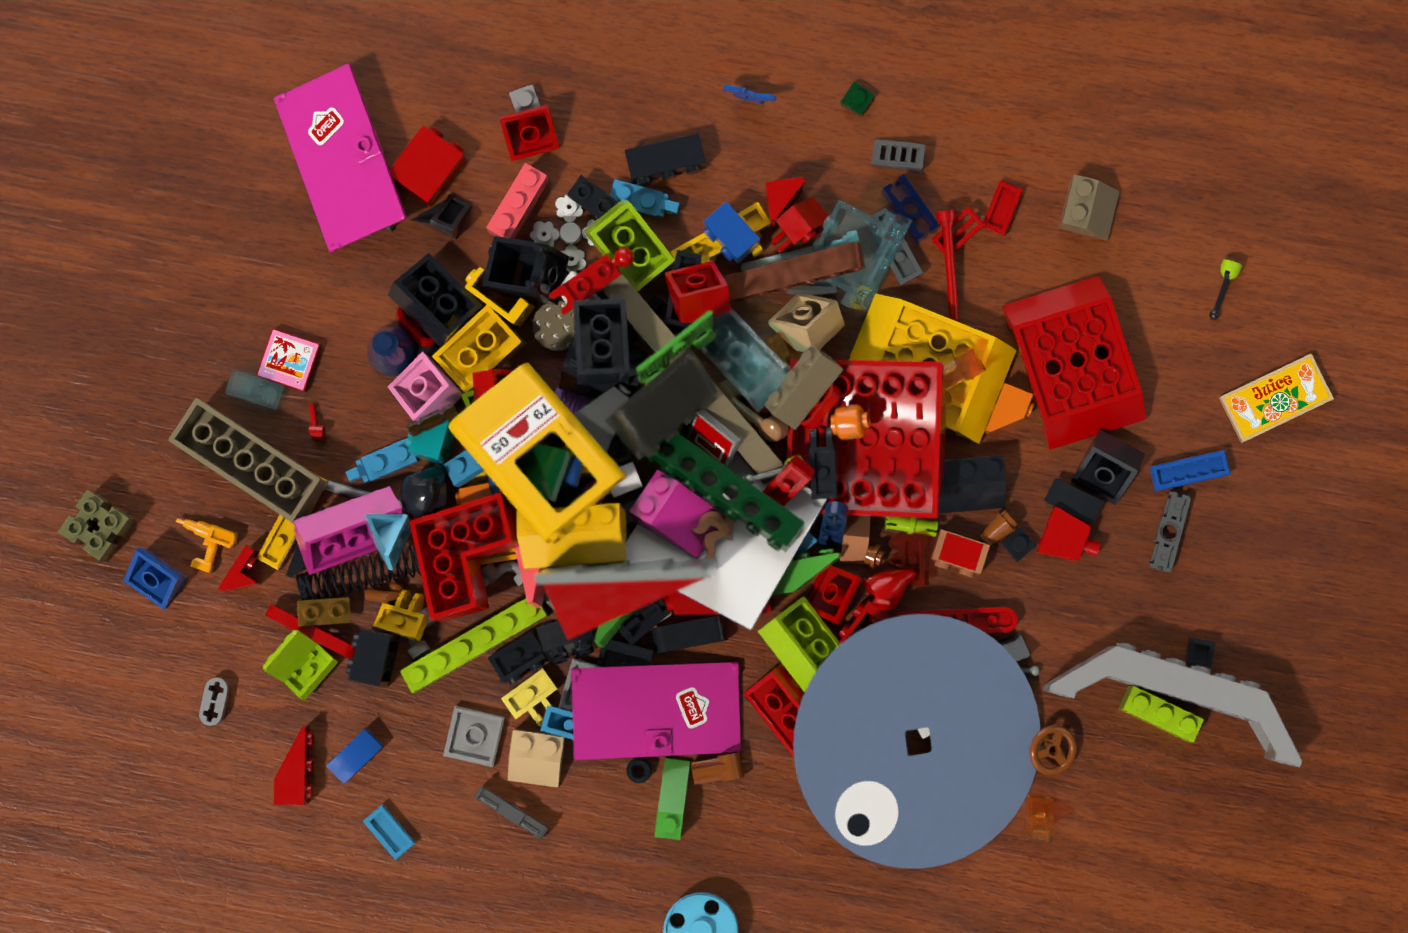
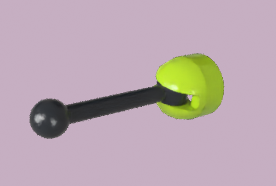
M1223 259L1220 272L1224 277V281L1214 310L1209 313L1210 319L1217 320L1219 318L1218 311L1228 282L1239 275L1243 265Z

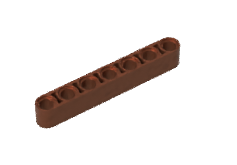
M851 242L726 275L723 278L728 285L731 305L857 272L866 267L861 243Z

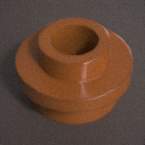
M870 544L864 564L869 565L871 569H875L876 565L880 566L883 561L885 552L881 551V545L876 544L874 546Z

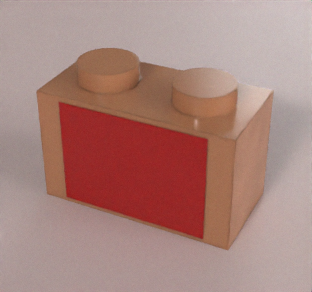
M941 529L938 532L930 560L935 561L934 566L949 570L951 566L960 569L958 574L973 578L974 574L981 575L990 545Z

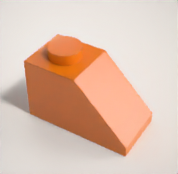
M1004 383L984 433L990 434L1021 421L1025 415L1030 416L1035 402L1031 401L1033 394Z

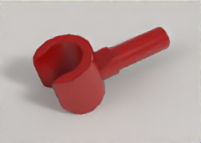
M309 404L311 419L309 434L313 439L322 440L325 435V426L317 425L315 404Z

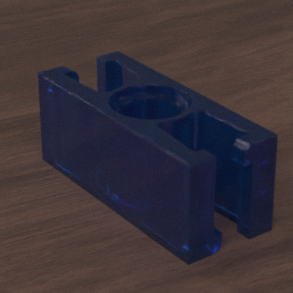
M903 174L894 184L896 187L901 185L907 197L899 201L890 191L893 188L891 183L885 186L881 193L916 244L925 239L923 232L920 234L914 224L919 217L923 218L930 227L929 231L931 234L936 232L940 225ZM906 204L915 205L917 213L914 215L907 214L904 211V206Z

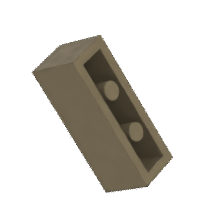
M812 344L801 355L800 360L793 369L785 375L778 388L769 395L764 405L776 418L795 430L843 369L833 358Z

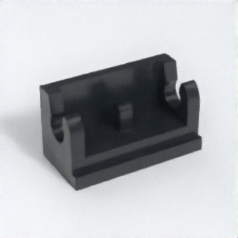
M610 640L604 648H601L597 663L598 666L602 667L648 666L651 664L654 651Z

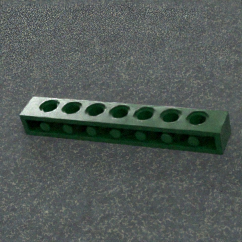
M635 404L619 425L618 435L622 443L628 447L635 446L641 451V456L646 460L658 462L662 465L661 469L671 477L676 475L682 479V484L693 492L697 490L704 495L703 499L712 506L719 505L725 510V515L734 521L738 519L746 524L745 528L755 536L760 534L766 538L767 544L776 551L781 549L786 552L804 528L805 522L639 405ZM643 431H649L653 434V438L644 441L639 435ZM663 446H671L674 452L671 455H663L660 449ZM690 460L695 464V467L692 470H685L681 466L682 462ZM706 475H712L715 477L716 482L713 485H706L702 478ZM726 490H733L737 493V498L728 500L724 497L723 493ZM752 504L758 508L759 512L755 515H749L745 512L744 508ZM774 519L778 521L780 527L776 530H771L766 526V522Z

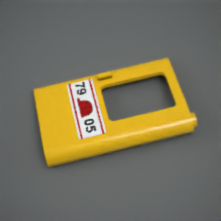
M524 363L456 416L448 426V429L547 544L551 542L556 544L566 535L564 531L567 525L627 477L529 363ZM551 432L558 434L597 479V484L561 513L553 510L515 465V461Z

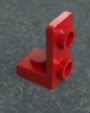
M867 601L865 605L861 602L852 614L856 617L852 624L848 625L846 623L837 636L841 638L839 643H843L850 637L866 613L870 615L868 620L873 624L893 617L879 610V607L870 601Z

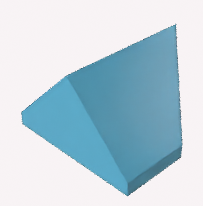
M365 514L375 546L387 568L394 571L411 534L408 515Z

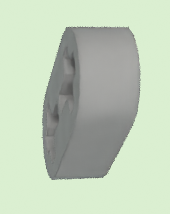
M212 678L205 685L199 718L207 726H215L224 718L230 686L223 678ZM220 682V687L224 688L223 693H218L217 699L214 700L215 691L211 690V687ZM213 703H216L214 712L218 713V717L209 721V716L205 715L206 711L211 710Z

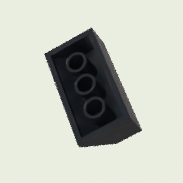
M1003 455L944 460L939 514L1006 507V476Z

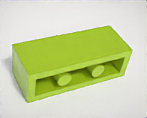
M1128 686L1118 707L1119 710L1190 743H1194L1204 719L1135 686Z

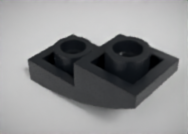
M1057 478L1054 479L1044 499L1045 502L1093 525L1105 503Z

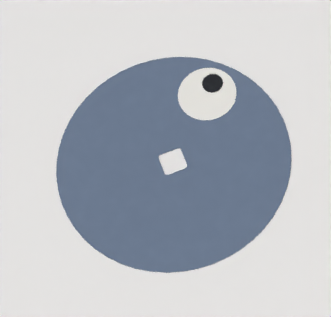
M931 614L902 615L885 619L860 630L841 643L826 658L811 679L803 695L794 729L793 747L797 778L803 796L818 822L835 840L856 855L875 863L897 868L920 869L948 864L972 854L993 840L1009 824L1025 801L1036 773V769L1030 760L1029 750L1034 736L1040 731L1038 708L1029 682L1015 659L1002 645L982 630L963 621ZM929 728L932 751L930 753L908 756L905 732Z

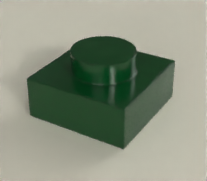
M854 81L840 101V104L861 117L875 97V94Z

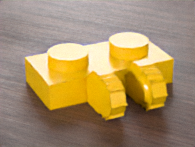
M405 589L400 591L401 594H399L400 596L397 598L395 606L382 603L373 627L420 641L429 619L425 614L419 613L422 610L425 598L420 593H415L412 598L411 592Z

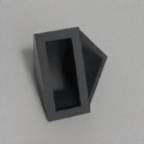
M449 194L444 201L411 220L457 240L472 204Z

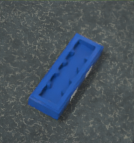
M1225 450L1149 467L1155 492L1231 475Z

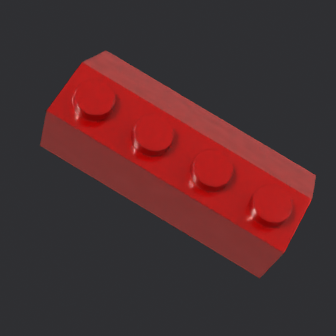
M781 663L743 694L794 758V729L797 713L805 692Z

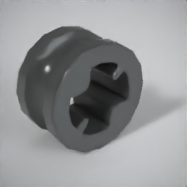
M620 440L611 444L609 453L613 461L625 463L630 460L632 456L631 447L626 446V457L622 458L620 456V458L615 457V447L619 445L621 448V445H626Z

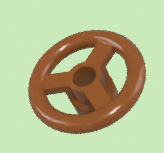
M1051 725L1041 729L1034 736L1030 745L1029 755L1032 765L1038 772L1044 775L1053 776L1063 773L1071 766L1075 759L1077 751L1076 741L1073 734L1063 726ZM1054 733L1053 738L1046 736L1048 734ZM1062 736L1067 739L1069 745L1066 759L1061 754L1059 746ZM1054 758L1059 766L1054 768L1045 767L1040 763L1039 759Z

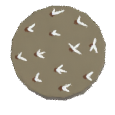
M559 301L558 306L551 304L543 305L536 312L533 319L532 331L536 340L543 348L552 352L568 350L574 337L573 310L563 316L561 309L566 305L563 301Z

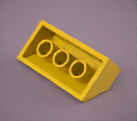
M619 503L592 505L566 526L564 531L566 535L556 544L552 542L545 543L522 514L517 511V538L524 569L627 562L626 511ZM554 508L553 510L561 513L566 508Z

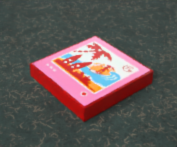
M272 328L256 376L305 393L321 344Z

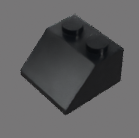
M1099 430L1071 481L1116 505L1138 473L1145 453Z

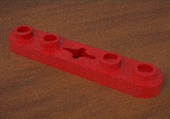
M1008 607L899 612L892 616L931 614L951 618V615H955L957 620H966L968 624L982 630L986 634L1010 632L1016 627L1018 621L1017 614Z

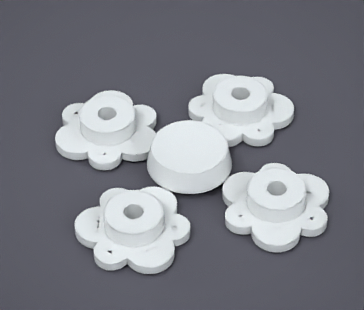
M565 195V198H558L555 205L558 208L557 216L560 218L564 217V220L568 223L564 224L560 231L553 228L551 222L544 224L538 221L533 226L534 231L530 233V238L536 243L548 244L553 247L554 241L560 236V239L565 244H568L565 251L561 252L568 255L569 259L574 258L573 261L568 260L566 271L568 270L570 273L571 271L583 270L586 266V262L583 259L585 256L584 251L577 250V247L573 244L579 242L583 235L585 239H588L589 245L594 246L584 233V230L595 221L589 220L587 222L588 227L581 231V228L572 222L575 221L576 217L582 216V207Z

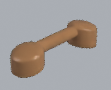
M728 378L717 384V387L739 413L758 427V431L764 440L777 442L788 435L789 428L787 424L775 416L763 419L739 401L741 390L736 380Z

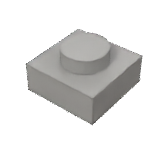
M533 85L509 93L516 113L540 107Z

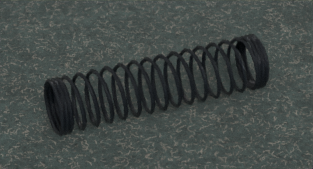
M409 545V551L413 567V575L408 567L403 550L402 557L405 568V577L403 576L399 563L397 562V579L395 578L393 571L388 569V581L381 564L380 556L377 553V560L379 563L381 573V583L379 582L376 572L374 570L372 557L369 555V562L371 565L373 575V585L371 584L369 577L367 575L364 559L361 557V564L365 576V587L363 586L361 579L359 577L356 561L353 559V566L357 578V589L355 588L353 581L351 579L348 563L345 562V568L349 580V591L347 590L344 584L341 568L338 564L337 570L341 581V593L339 592L336 586L332 567H330L329 573L333 583V596L328 588L324 570H322L321 575L325 585V598L320 590L317 574L313 573L314 581L317 587V599H320V596L322 599H327L328 594L331 598H335L336 592L339 596H342L344 590L347 594H350L352 588L355 592H358L360 586L363 590H366L368 587V583L370 587L374 588L376 585V581L378 585L382 586L384 583V579L388 584H390L392 577L396 582H398L399 573L404 580H406L407 571L412 578H414L415 569L417 573L421 576L415 545H413L415 559L413 556L412 548ZM302 572V574H297L296 582L301 600L316 599L311 590L308 573Z

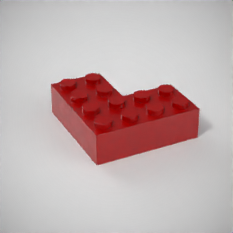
M500 492L409 521L430 620L446 622L490 609L479 559L519 547L517 538V509L505 494Z

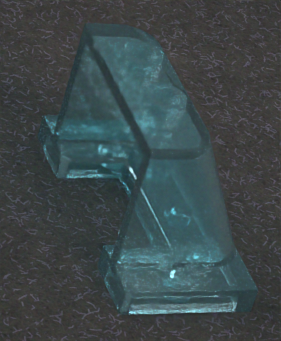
M838 200L832 214L824 221V230L820 238L815 240L812 251L816 252L851 242L861 243L866 268L826 280L846 291L841 304L849 308L867 311L912 222L911 219L887 211L883 220L844 201Z

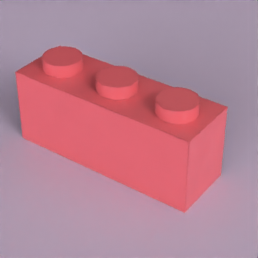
M527 163L523 165L486 227L491 235L515 239L548 184L547 175Z

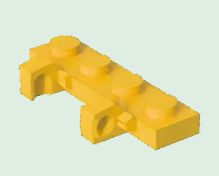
M757 202L738 213L759 238H762L760 231L769 227L770 222L760 204ZM702 233L672 250L671 255L675 259L677 250L702 254L701 263L717 261L716 256L722 254L720 251L722 247L717 241L711 242ZM759 245L751 252L753 257L763 253V249Z

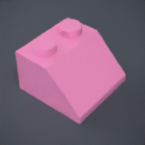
M424 352L388 386L389 390L413 421H420L419 418L436 410L441 411L442 407L449 404L454 405L462 397L461 395L464 394L456 382Z

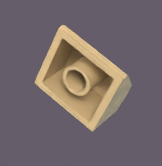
M796 294L768 321L769 326L793 349L801 352L807 351L812 344L821 350L845 326L836 300Z
M514 729L509 753L508 781L559 787L566 738L553 734Z

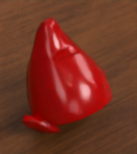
M913 569L882 571L865 578L861 586L867 588L869 595L874 594L875 599L873 603L879 606V610H887L890 613L898 606L906 588L916 578L917 574Z

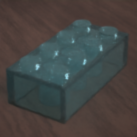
M731 308V312L713 317L712 330L716 337L703 349L699 350L747 402L759 412L765 406L764 404L768 400L769 395L778 388L790 369ZM704 331L702 334H700V335L697 337V339H699V338H700L702 335H704L706 332Z

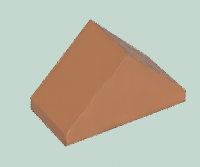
M847 515L841 543L842 557L840 562L865 565L864 560L870 535V516Z

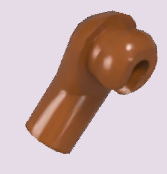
M392 582L389 586V591L367 588L365 599L380 603L394 601L400 596V591L403 590L404 586L403 584Z

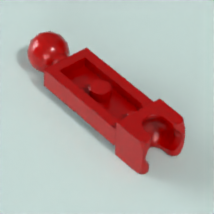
M621 247L615 252L612 260L605 254L549 294L551 299H556L559 296H564L567 299V304L561 309L562 315L564 316L573 310V301L587 300L620 277L621 274L617 268L620 266L628 267L633 263V251L630 248Z

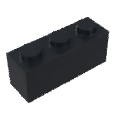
M699 133L625 150L632 184L637 183L638 186L650 184L652 179L661 177L662 180H670L676 178L678 173L696 174L702 171L701 168L706 167Z

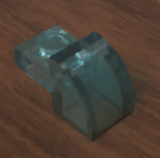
M232 370L225 395L277 410L284 386L251 374Z

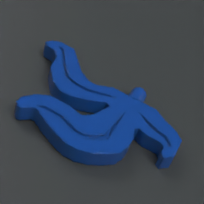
M724 85L722 90L733 93V96L738 99L763 104V101H776V96L755 93L747 90L745 87Z

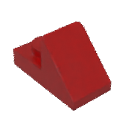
M245 545L218 589L229 592L261 585V583L245 574L247 570L251 571L257 563L258 558L256 555L258 551L251 546Z

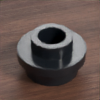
M634 758L627 765V776L635 783L646 782L652 774V766L645 758ZM637 765L643 766L644 773L642 775L635 773L634 769Z

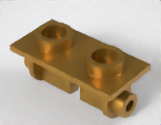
M349 597L297 601L298 607H296L299 626L350 623Z

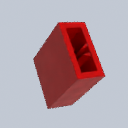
M422 125L389 171L394 182L431 207L466 158L462 153L464 149L454 141H451L449 144L443 140V134L433 126L428 129Z

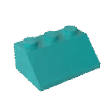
M445 420V423L431 430H423L422 434L416 437H412L409 433L406 440V446L409 447L408 452L419 459L442 465L447 463L455 438L454 434L448 429L452 420Z

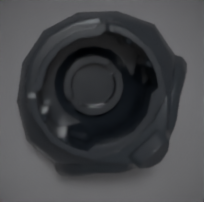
M435 463V467L416 472L411 476H407L400 488V501L404 510L414 518L430 515L433 511H438L442 506H446L447 490L445 475L447 470L444 465Z

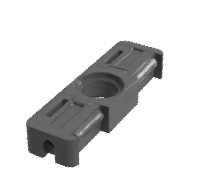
M1176 492L1166 494L1170 497L1167 498L1163 516L1160 517L1154 538V542H1157V544H1155L1153 549L1152 563H1148L1149 568L1162 572L1172 571L1191 501L1189 496L1179 495ZM1172 525L1175 528L1176 535L1173 539H1167L1163 536L1162 530L1164 526Z
M481 786L474 796L475 799L541 840L549 829L547 825L484 786Z

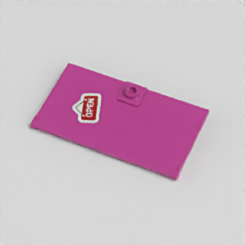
M348 63L273 98L329 253L407 219L351 64Z
M738 661L571 668L574 760L741 752Z

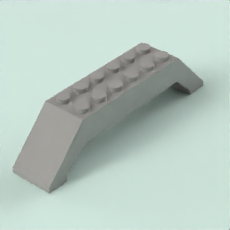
M1117 643L1116 646H1109L1045 683L1043 691L1066 698H1075L1077 691L1103 678H1109L1246 720L1265 750L1264 758L1295 767H1300L1302 763L1270 696L1266 691L1260 690V684L1250 681H1240V683L1235 682L1236 677L1223 673H1215V676L1210 675V669L1197 665L1187 668L1184 661L1174 658L1161 660V654L1148 650L1138 653L1135 652L1136 647L1129 644Z

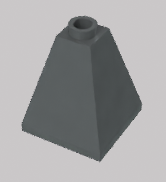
M621 383L618 386H613L574 414L606 452L610 449L631 400L630 395L632 392Z

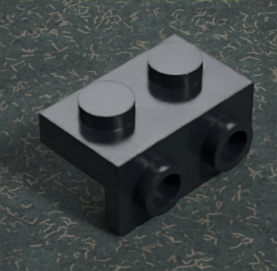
M532 631L488 657L501 683L505 684L508 682L510 686L523 678L521 673L530 669L534 672L544 666L543 660L547 658Z

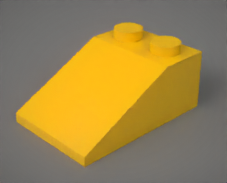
M486 305L432 357L456 384L467 393L473 389V373L489 369H499L527 343L498 312Z

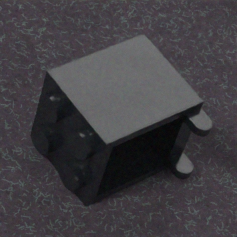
M494 236L488 250L489 259L483 274L482 285L504 297L516 299L521 297L528 301L558 306L560 296L556 299H551L549 294L560 287L564 281L569 256L548 244ZM517 261H522L524 264L519 285H512Z

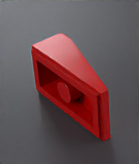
M795 455L762 492L784 507L809 482L815 470L798 455Z

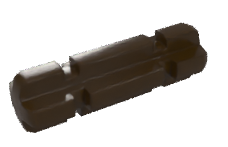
M449 404L442 407L441 411L436 410L419 418L420 421L415 420L408 423L407 429L412 437H416L422 434L423 430H431L445 423V420L450 421L457 416V412L454 406Z

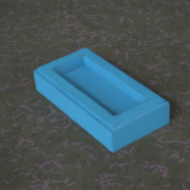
M384 804L363 820L364 824L395 860L416 844L414 839Z

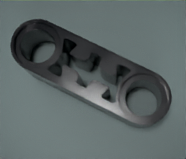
M723 615L651 629L656 654L729 640Z

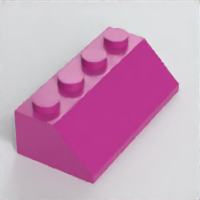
M390 486L293 521L296 540L309 575L378 550L374 544L365 514H402V507Z

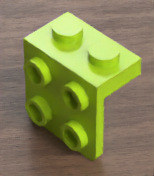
M294 630L284 639L281 646L268 657L267 662L263 665V669L268 674L285 683L300 699L305 701L335 667L338 661L319 643L311 640L302 632Z

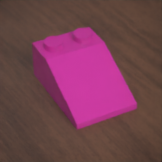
M659 470L656 471L629 511L633 522L696 559L699 558L705 549L704 536L717 531L709 526L703 534H694L692 529L697 528L701 516L707 512L714 511L718 512L723 520L725 519V515L684 485Z

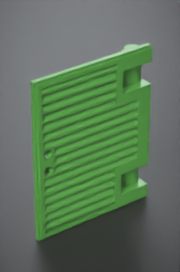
M708 311L637 367L640 384L645 383L649 388H654L667 377L668 373L664 367L691 345H694L699 350L713 341L716 337L712 330L713 312ZM704 331L706 332V333H705L704 335H702L699 339H697V337H698L700 334H702ZM655 370H658L654 375L648 378L650 374H652Z

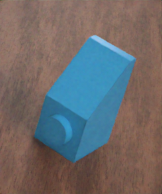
M547 705L540 731L573 739V712Z

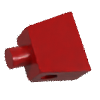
M1053 507L1036 554L1077 562L1082 552L1096 557L1101 543L1088 538L1091 530L1089 525L1062 509Z

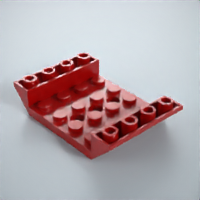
M1099 276L1002 306L1008 328L1013 330L1043 421L1041 428L1048 450L1096 436L1099 430L1109 432L1146 420L1143 393L1111 296ZM1097 346L1106 347L1108 350L1106 359H1098L1094 351ZM1079 353L1082 355L1084 363L1081 367H1075L1071 364L1070 357L1072 354ZM1055 361L1060 367L1058 374L1052 375L1047 372V362Z

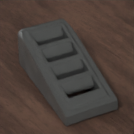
M875 140L871 165L921 173L926 145ZM881 147H886L885 160H880ZM891 149H896L895 161H890ZM902 150L906 151L905 162H900ZM912 152H917L915 163L910 162Z

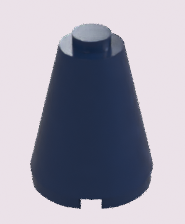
M386 326L379 329L371 337L367 348L368 359L379 373L386 376H398L418 357V346L412 337L401 327Z

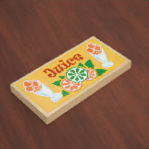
M1312 354L1219 397L1241 443L1334 399Z

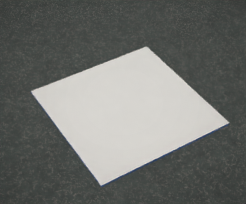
M735 453L729 469L743 479L746 475L755 476L741 457ZM690 460L682 462L681 466L685 470H692L695 464ZM676 475L671 477L682 484L683 480ZM706 475L702 478V481L706 485H713L716 479L712 475ZM776 475L765 484L760 480H756L751 485L762 492ZM803 487L784 506V508L805 522L804 528L786 552L781 549L776 551L767 544L766 538L760 534L755 536L745 528L746 524L738 519L735 521L733 529L729 531L733 536L731 540L724 536L715 541V556H713V559L716 560L719 569L711 578L701 580L678 592L751 630L827 499L812 500L811 490ZM697 490L693 492L703 499L704 495ZM726 490L723 493L724 497L728 500L737 498V493L733 490ZM752 504L744 508L745 512L749 515H755L759 512L758 508ZM719 505L712 506L725 515V510ZM774 519L766 522V526L771 530H776L780 527L778 521ZM638 524L626 542L627 560L630 563L673 558L674 562L696 559ZM706 549L703 550L699 558H705L707 555Z

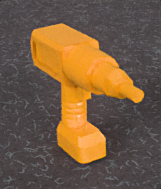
M179 518L176 520L177 523L182 524L186 529L193 531L195 535L205 538L203 545L207 546L205 558H195L190 565L196 569L212 573L218 544L233 548L238 542V533L203 521L196 522Z

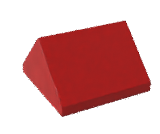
M548 104L499 117L511 162L560 149Z
M798 177L765 182L764 192L770 222L769 227L774 229L778 224L776 220L793 205L804 190L805 179Z
M831 565L817 576L806 600L821 618L839 625L862 578Z

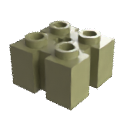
M86 490L75 506L80 509L77 516L69 515L58 530V533L75 544L82 545L83 542L86 543L83 548L84 551L99 561L107 562L118 546L113 542L117 535L124 537L136 520L119 508L112 507L109 510L108 507L111 504L109 501L94 491ZM95 521L100 526L99 530H93Z

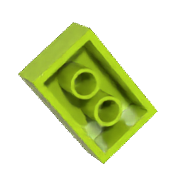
M622 199L584 230V233L603 256L607 254L610 260L614 258L615 252L621 247H627L633 251V263L628 267L620 266L617 269L637 292L675 261L629 200Z
M804 596L758 631L804 692L821 664L840 645L837 638Z

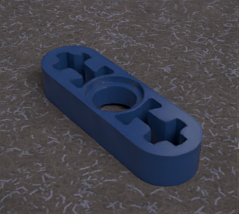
M832 501L825 505L818 539L821 545L829 548H836L841 545L849 509L846 504Z

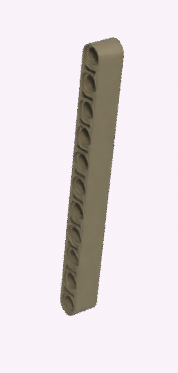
M620 272V277L600 291L606 299L626 300L627 324L648 349L655 354L673 340L675 336ZM687 350L665 366V369L686 394L693 398L692 401L700 410L703 408L741 439L736 453L755 475L784 467L777 456ZM773 476L766 477V478L759 479V480H760L763 484H765V483H766L768 480H770Z

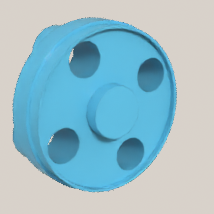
M696 892L683 896L672 905L665 918L663 933H738V922L734 911L725 900L715 894ZM708 900H715L719 904V909L715 913H708L704 909V904ZM674 913H680L684 916L685 922L681 926H674L670 922V917Z

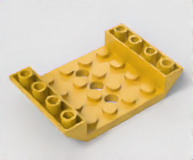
M875 293L849 360L923 362L926 359H932L934 362H944L946 428L956 432L955 435L979 444L1015 356L1016 349L992 335L902 299ZM939 335L945 339L946 344L944 348L936 349L932 346L931 340L934 336Z

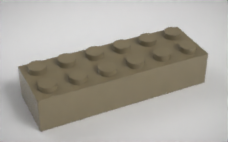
M195 398L168 439L169 442L292 523L294 520L307 516L328 484L327 481L198 398Z

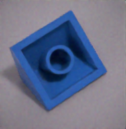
M138 547L123 581L165 610L188 577L148 549Z

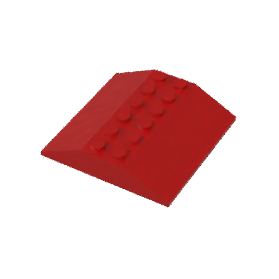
M790 359V371L800 359ZM835 360L843 369L833 382L840 389V400L828 412L822 424L817 427L820 434L819 447H827L826 428L831 426V415L835 414V410L838 407L860 405L864 413H869L871 425L870 428H866V433L862 438L842 440L838 435H835L839 498L827 499L819 514H824L825 505L828 502L836 501L848 506V515L938 518L945 460L946 404L944 362ZM801 424L795 430L788 426L787 459L800 455L810 465V430ZM809 480L804 487L811 490V481Z

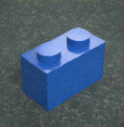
M727 202L703 221L704 234L711 242L717 241L721 245L720 251L729 261L733 259L737 264L740 263L760 245V238Z

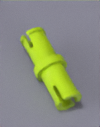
M886 516L885 529L904 531L907 532V535L916 533L936 537L937 532L935 530L938 529V521Z

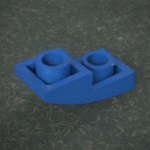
M365 727L344 749L328 762L326 767L344 784L384 745Z

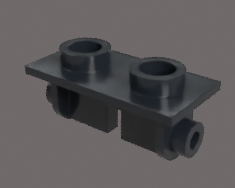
M580 175L566 195L598 219L618 203V201L582 175Z
M658 599L636 609L624 624H621L622 627L619 629V632L633 645L671 612Z

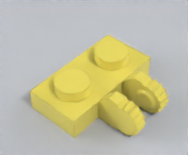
M542 668L501 699L515 719H518L528 711L539 727H541L544 719L533 707L542 702L546 709L547 705L552 706L546 697L558 688Z

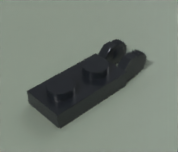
M827 426L825 433L827 447H819L820 434L818 428L810 430L811 448H809L810 466L815 470L810 479L812 500L839 498L837 449L835 447V435L832 432L831 426Z

